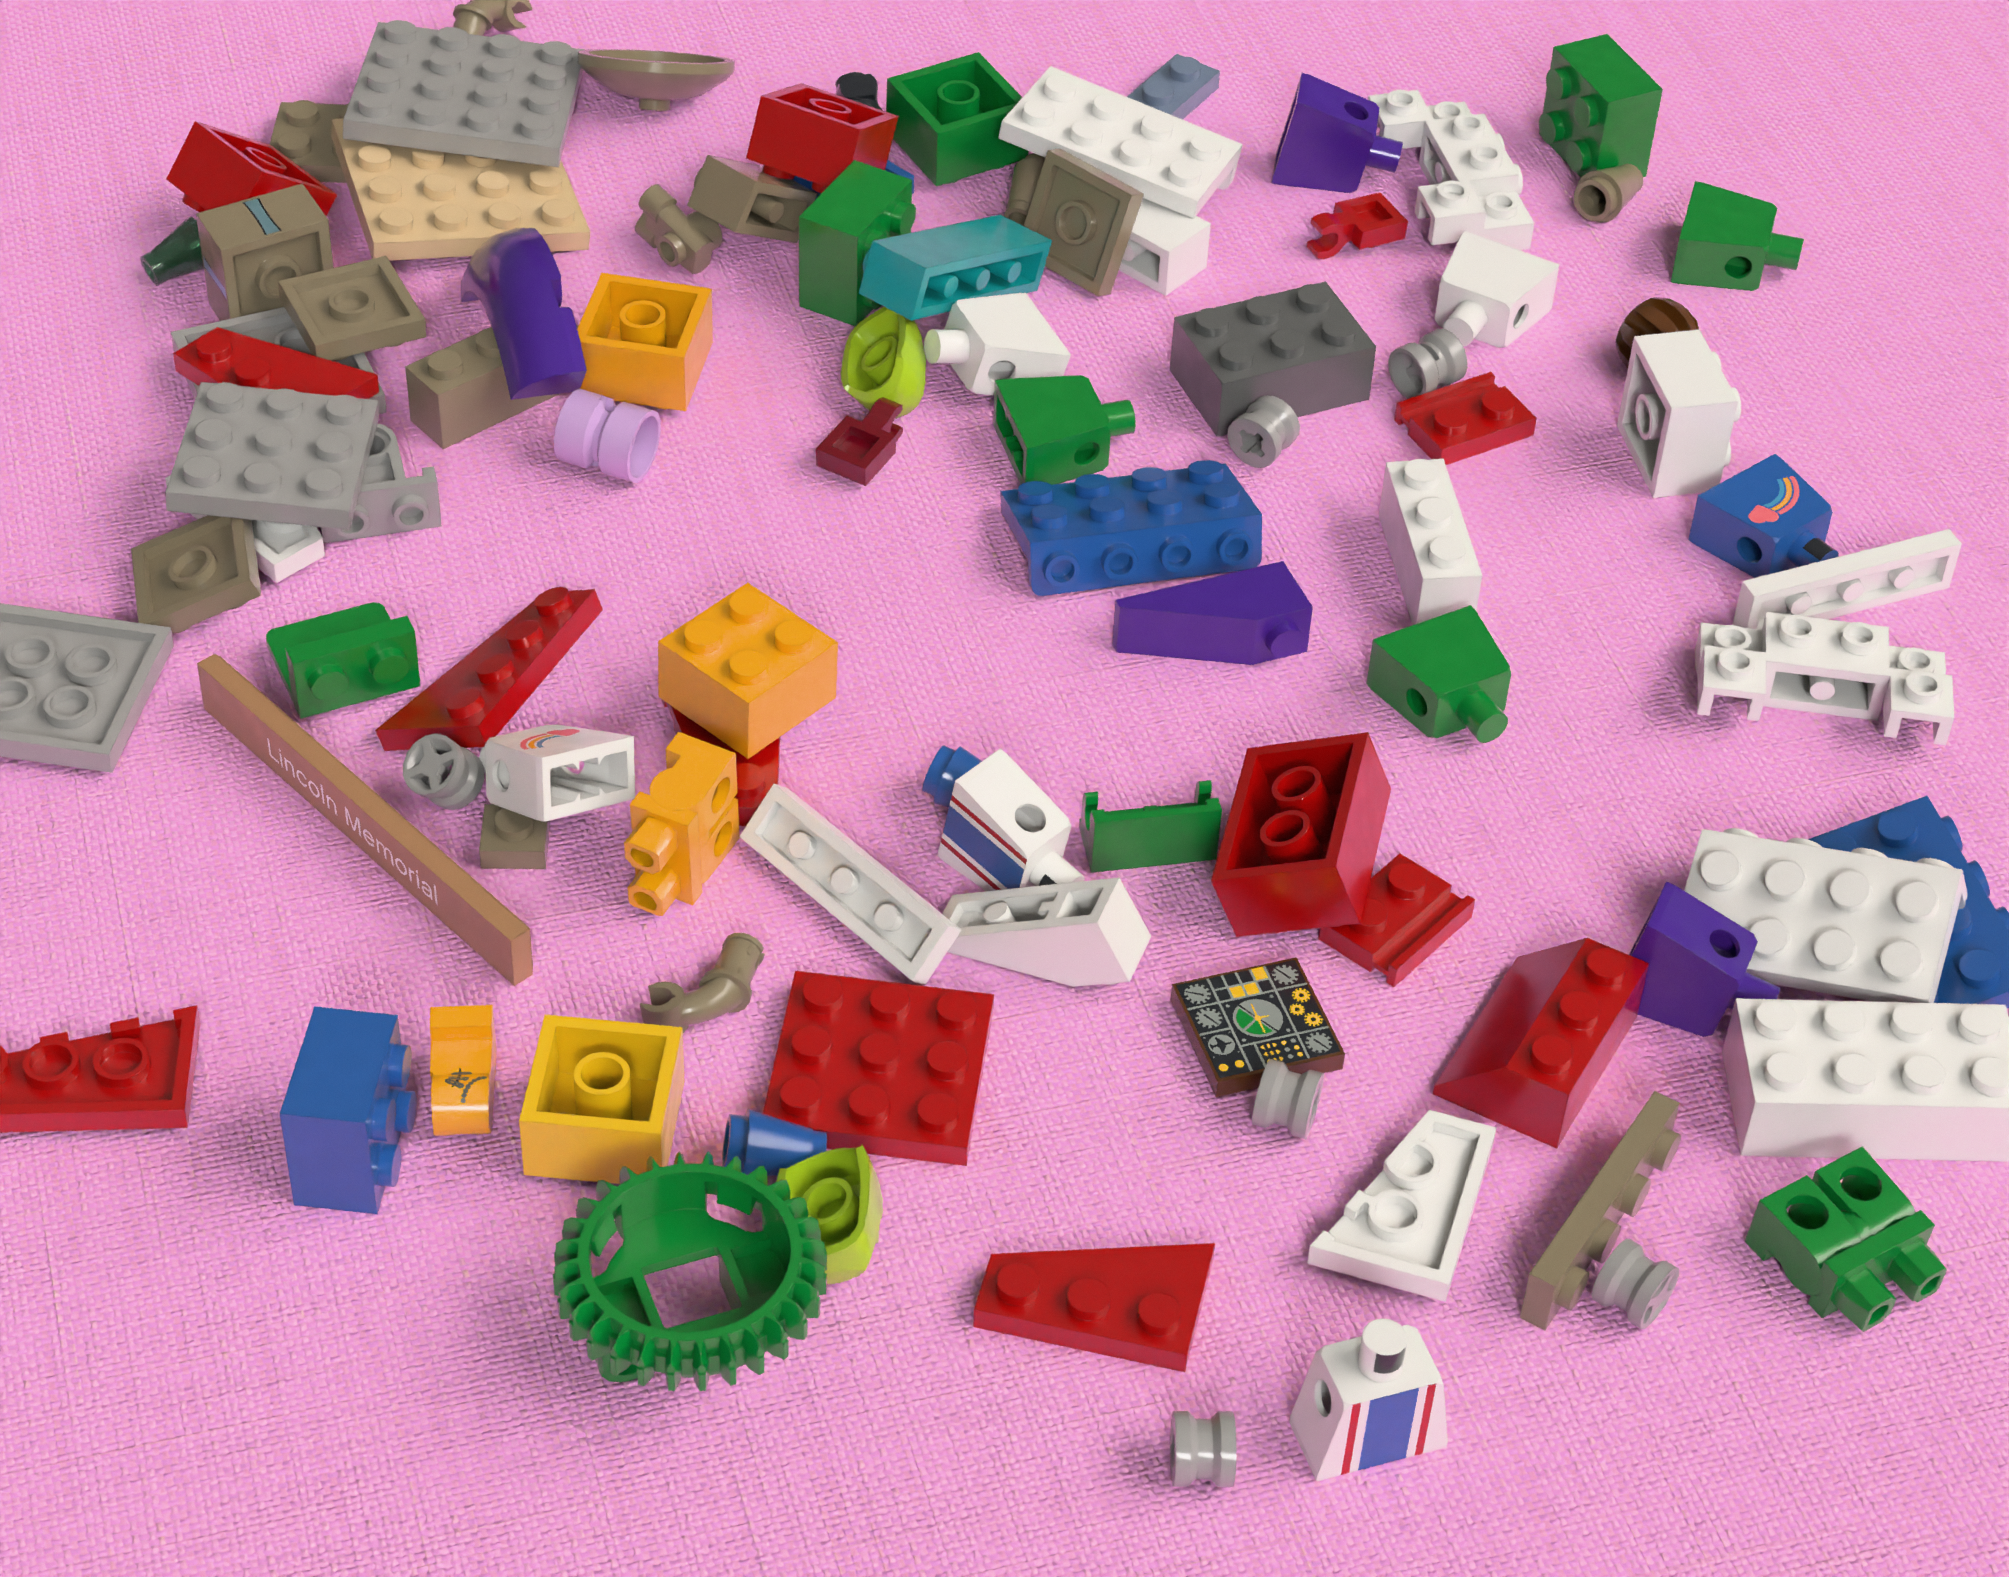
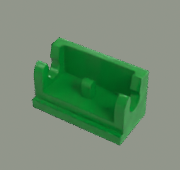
M1211 780L1198 781L1195 787L1194 803L1151 805L1143 806V808L1104 811V809L1097 810L1098 792L1084 793L1079 830L1091 873L1217 860L1222 808L1219 798H1210L1212 793Z

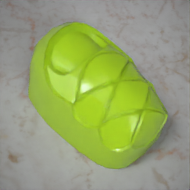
M883 307L862 320L850 333L843 353L841 381L843 388L867 410L870 411L875 402L884 397L902 405L901 413L895 418L897 419L909 414L919 405L924 394L926 356L922 342L923 338L915 320L911 321Z
M864 1146L825 1151L786 1169L779 1168L776 1182L787 1180L790 1189V1199L796 1197L805 1198L808 1217L818 1219L821 1241L825 1242L827 1252V1270L825 1271L827 1273V1284L845 1282L863 1274L869 1265L875 1244L879 1242V1227L883 1215V1197L879 1179Z

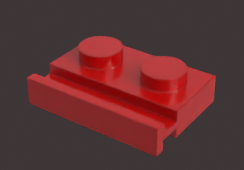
M1488 372L1397 402L1394 421L1398 425L1405 424L1409 428L1408 435L1430 459H1444L1445 465H1449L1534 436L1537 418L1506 386L1499 388L1494 383L1495 375L1492 372Z
M1399 853L1370 879L1361 923L1320 928L1319 940L1369 972L1376 968L1387 975L1386 983L1395 987L1472 918L1475 899L1469 895L1463 899L1451 892V884Z

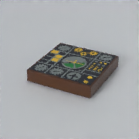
M1297 957L1172 984L1170 1000L1215 1097L1259 1088L1269 1059L1282 1061L1286 1064L1289 1071L1303 1074L1308 1070L1328 1073L1343 1069L1345 1052Z

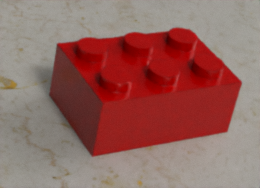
M1368 732L1247 748L1211 879L1236 937L1361 923L1391 793V786Z

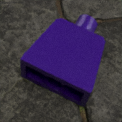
M1301 73L1276 152L1271 183L1283 186L1352 193L1358 189L1365 165L1395 173L1401 156L1403 142L1376 135L1379 107L1375 102L1312 75Z
M1666 881L1629 955L1649 963L1637 1015L1706 1037L1713 1035L1726 1009L1730 1008L1733 1010L1736 998L1777 999L1781 988L1746 972L1758 943L1752 932L1676 885Z

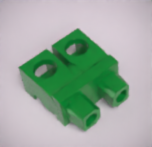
M1863 1146L1816 1170L1812 1180L1806 1175L1760 1199L1745 1239V1243L1763 1261L1774 1256L1781 1263L1786 1276L1792 1284L1802 1293L1811 1296L1808 1304L1821 1318L1840 1310L1862 1332L1881 1323L1892 1312L1897 1298L1885 1287V1284L1893 1280L1912 1301L1918 1303L1934 1294L1940 1288L1947 1271L1934 1251L1927 1245L1935 1224L1922 1210L1915 1211L1906 1195Z

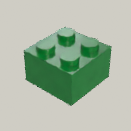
M1608 34L1554 46L1550 70L1546 75L1547 89L1543 113L1539 118V134L1543 140L1569 165L1570 169L1576 172L1580 178L1588 172L1623 164L1636 166L1641 171L1642 176L1646 177L1663 89Z
M980 52L887 78L886 112L899 116L893 140L935 186L954 183L972 175L1003 168L1006 165L1019 162L1029 154L1028 150L999 139L1002 120L1022 99V96Z
M854 160L799 216L800 307L852 326H857L873 309L877 310L881 307L875 301L859 294L864 274L863 261L868 250L871 248L872 241L911 233L916 217V207L912 204L911 179Z

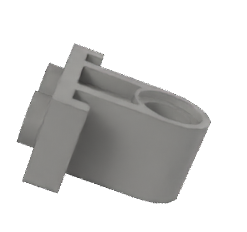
M377 424L350 530L320 527L323 543L442 527L438 482L434 466L422 468L423 476L406 478L397 438L393 430L385 425Z

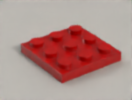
M795 971L763 1114L811 1128L813 1131L826 1132V1149L857 1148L863 1145L867 1154L967 1166L993 1017L994 994Z

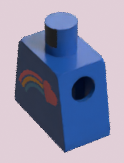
M1777 454L1767 457L1697 497L1688 540L1754 578L1839 557L1838 551L1825 543L1833 513L1830 504Z

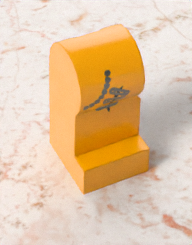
M493 1005L430 1007L431 1109L434 1136L491 1134L497 1055Z

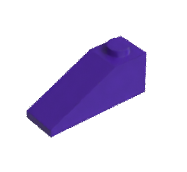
M1284 561L1116 599L1112 645L1118 653L1254 665L1307 652L1313 606Z

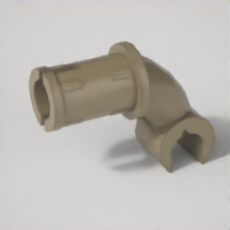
M471 0L467 4L455 6L453 11L455 17L453 27L463 29L468 34L481 36L485 34L486 30L491 29L492 26L500 32L526 28V26L517 21L514 14L532 11L533 9L529 0Z
M742 932L733 933L724 940L721 953L714 968L703 975L698 989L684 993L681 986L672 982H658L649 985L651 1005L640 1003L643 1024L683 1027L684 1033L689 1025L706 1022L726 1013L744 1010L750 1003L752 996L750 984L765 956V953H762L763 945L750 934Z

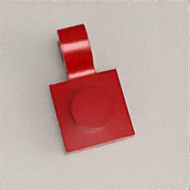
M1381 192L1336 202L1333 214L1320 213L1311 218L1310 224L1323 236L1307 241L1306 247L1318 259H1327L1334 256L1350 241L1359 250L1378 247L1382 244L1405 239L1408 220Z

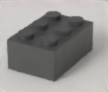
M1325 281L1317 284H1307L1300 288L1266 296H1256L1249 300L1219 307L1205 308L1197 312L1174 317L1170 372L1214 434L1220 437L1228 435V428L1238 416L1246 413V410L1257 398L1264 395L1282 399L1293 409L1297 417L1369 400L1376 345Z

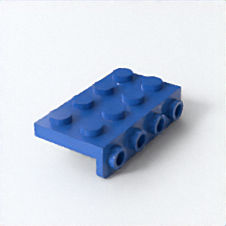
M1202 460L1191 463L1188 468L1168 471L1155 467H1144L1133 471L1132 475L1110 478L1099 474H1087L1076 478L1075 482L1053 485L1043 481H1030L1019 485L1018 489L1000 491L1001 513L1028 559L1029 585L1038 596L1242 571L1257 567L1262 560V513L1226 463L1221 464L1216 461Z
M1928 796L1808 839L1828 849L1851 852L1856 848H1868L1881 852L1888 858L1912 862L1923 858H1932L1944 861L1953 868L1962 869L1968 895L1965 907L1957 911L1934 1003L2006 1005V1009L2009 1008V912L2004 906L1995 909L1989 899L1990 889L1983 869L1976 860L1966 861L1961 852L1963 845L1954 821L1949 815L1941 818Z

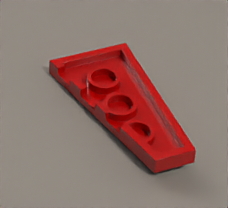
M555 587L539 594L525 609L375 730L384 751L409 750L416 741L431 734L445 735L464 748L485 747L488 739L498 735L602 612L603 608L595 589L569 591L566 587Z
M198 1006L173 1010V1020L140 1026L138 1017L109 1023L111 1030L109 1033L70 1041L68 1032L39 1037L40 1042L31 1048L7 1053L0 1045V1133L188 1128L200 1031Z

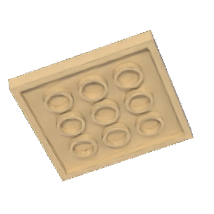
M332 119L331 139L334 142L372 259L387 256L389 261L473 256L475 251L492 236L515 228H535L542 235L551 252L589 250L590 229L562 161H560L559 167L348 140L343 139V119Z

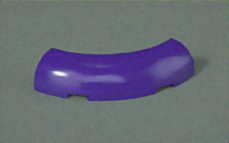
M515 228L492 236L475 251L461 280V302L481 301L497 342L510 400L570 393L581 388L587 371L572 309L569 307L559 308L562 304L561 274L546 241L535 228Z

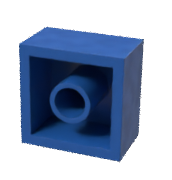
M314 1006L280 1111L294 1205L378 1214L385 1187L396 1186L402 1157L401 1146L398 1145L401 1132L411 1133L417 1111L416 1092L407 1091L406 1088L410 1076L412 1052L410 1045L401 1044L398 1015Z

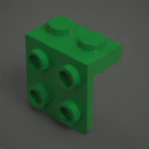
M372 602L273 628L266 634L267 648L300 719L421 686L415 630L408 616L391 620L385 607L380 603Z

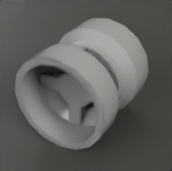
M1436 329L1420 338L1418 344L1407 343L1391 352L1388 360L1391 380L1396 389L1407 399L1436 390L1438 385L1449 386L1462 379L1468 369L1464 347L1460 340L1446 329Z

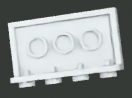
M1052 66L1045 71L1002 120L999 139L1045 158L1048 150L1062 149L1144 193V199L1193 219L1217 188L1226 189L1233 182L1243 145Z
M1729 828L1723 832L1702 829L1684 889L1685 892L1755 935L1758 943L1746 972L1774 985L1873 1002L1934 1003L1957 911L1965 907L1968 895L1963 870L1953 868L1950 864L1941 860L1923 858L1916 862L1888 858L1881 852L1868 848H1856L1851 852L1823 848L1814 841L1803 838H1792L1787 840V842L1759 838L1750 831L1739 828Z

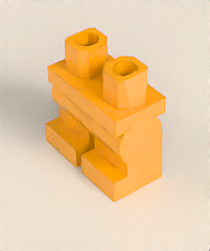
M677 732L665 749L667 769L661 771L653 778L649 787L650 795L639 791L630 803L632 833L624 842L625 859L635 867V878L627 887L629 903L634 907L657 916H663L675 899L693 906L702 894V884L710 878L740 839L738 799L734 798L737 794L736 753L681 732Z

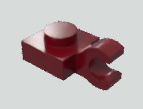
M881 397L875 402L870 412L862 421L846 415L816 448V466L866 486L896 453V442L903 433V427L894 424L893 421L901 413L902 405Z

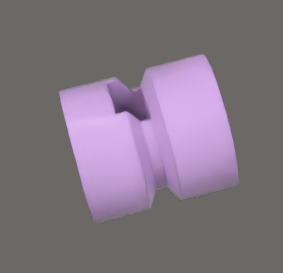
M579 388L570 394L560 411L555 427L554 453L560 461L583 468H588L592 465L599 466L601 472L606 475L638 483L649 472L657 453L661 434L659 414L654 410L627 402H622L616 406L611 398Z

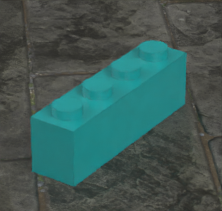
M1002 215L874 240L863 261L864 274L859 294L912 321L950 312L952 305L961 299L1038 291L1052 240Z

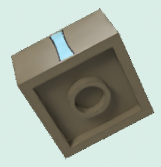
M303 184L196 213L208 301L220 321L284 307L279 296L278 281L334 268L328 218Z

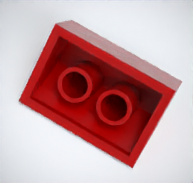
M1590 938L1576 940L1517 957L1435 1083L1433 1095L1557 1149L1637 1018L1649 963Z

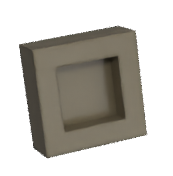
M484 804L479 847L481 868L546 869L550 821L535 820L494 804Z

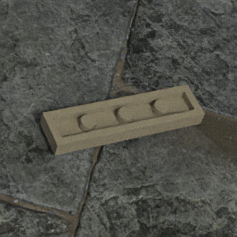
M1656 1091L1653 1092L1529 1273L1520 1313L1521 1319L1546 1330L1561 1307L1569 1311L1575 1307L1586 1287L1589 1278V1272L1586 1269L1592 1260L1601 1264L1605 1262L1619 1236L1621 1226L1617 1223L1623 1214L1634 1217L1638 1213L1651 1186V1179L1648 1177L1654 1168L1664 1172L1672 1162L1681 1141V1134L1673 1131L1679 1102Z

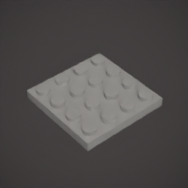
M394 20L388 23L378 22L343 119V139L559 167L583 74V69L578 64V51L585 49L572 48L569 44L559 41H550L544 44L525 42L507 34H498L492 37L473 35L455 27H446L440 30L421 28L403 20Z

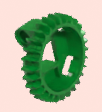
M680 1151L675 1156L674 1165L659 1167L656 1161L649 1156L646 1161V1172L636 1175L628 1167L622 1166L619 1175L620 1185L618 1186L604 1180H598L595 1190L596 1200L586 1197L579 1198L576 1218L570 1217L564 1220L563 1240L556 1243L554 1253L555 1274H553L554 1295L559 1296L557 1298L560 1319H570L569 1331L572 1341L587 1339V1356L589 1359L596 1361L601 1376L608 1381L620 1383L638 1378V1385L645 1386L654 1377L655 1372L665 1373L668 1391H675L681 1382V1378H694L699 1391H706L709 1376L721 1374L722 1378L730 1386L736 1385V1368L746 1365L758 1375L765 1373L764 1353L769 1352L771 1355L785 1360L789 1356L788 1337L805 1340L808 1336V1320L806 1318H819L821 1298L819 1296L825 1295L827 1291V1273H825L827 1270V1252L825 1242L821 1241L818 1219L808 1217L805 1198L796 1197L790 1199V1189L787 1180H780L768 1186V1175L765 1167L759 1166L750 1174H744L741 1172V1161L738 1156H735L726 1167L714 1165L713 1156L709 1151L705 1154L702 1164H686ZM707 1194L717 1195V1204L729 1206L749 1216L754 1208L761 1211L762 1231H745L735 1225L711 1217L707 1212ZM618 1230L621 1238L624 1240L623 1245L614 1254L607 1269L602 1274L593 1277L591 1251L594 1256L600 1257L605 1245ZM718 1256L719 1280L731 1310L665 1328L644 1275L708 1257Z

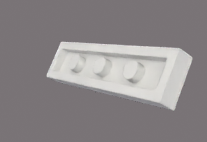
M1950 529L1742 581L1732 625L1762 630L1766 612L1831 619L1947 589L1951 584L1962 543Z
M777 784L772 785L739 836L911 981L926 985L961 932L959 927L786 787Z

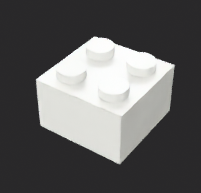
M1700 330L1634 336L1617 427L1653 498L1703 493L1720 484L1723 469L1730 463L1732 428L1734 422H1737L1741 415L1739 393L1735 387L1729 385L1722 372L1718 354L1710 350Z

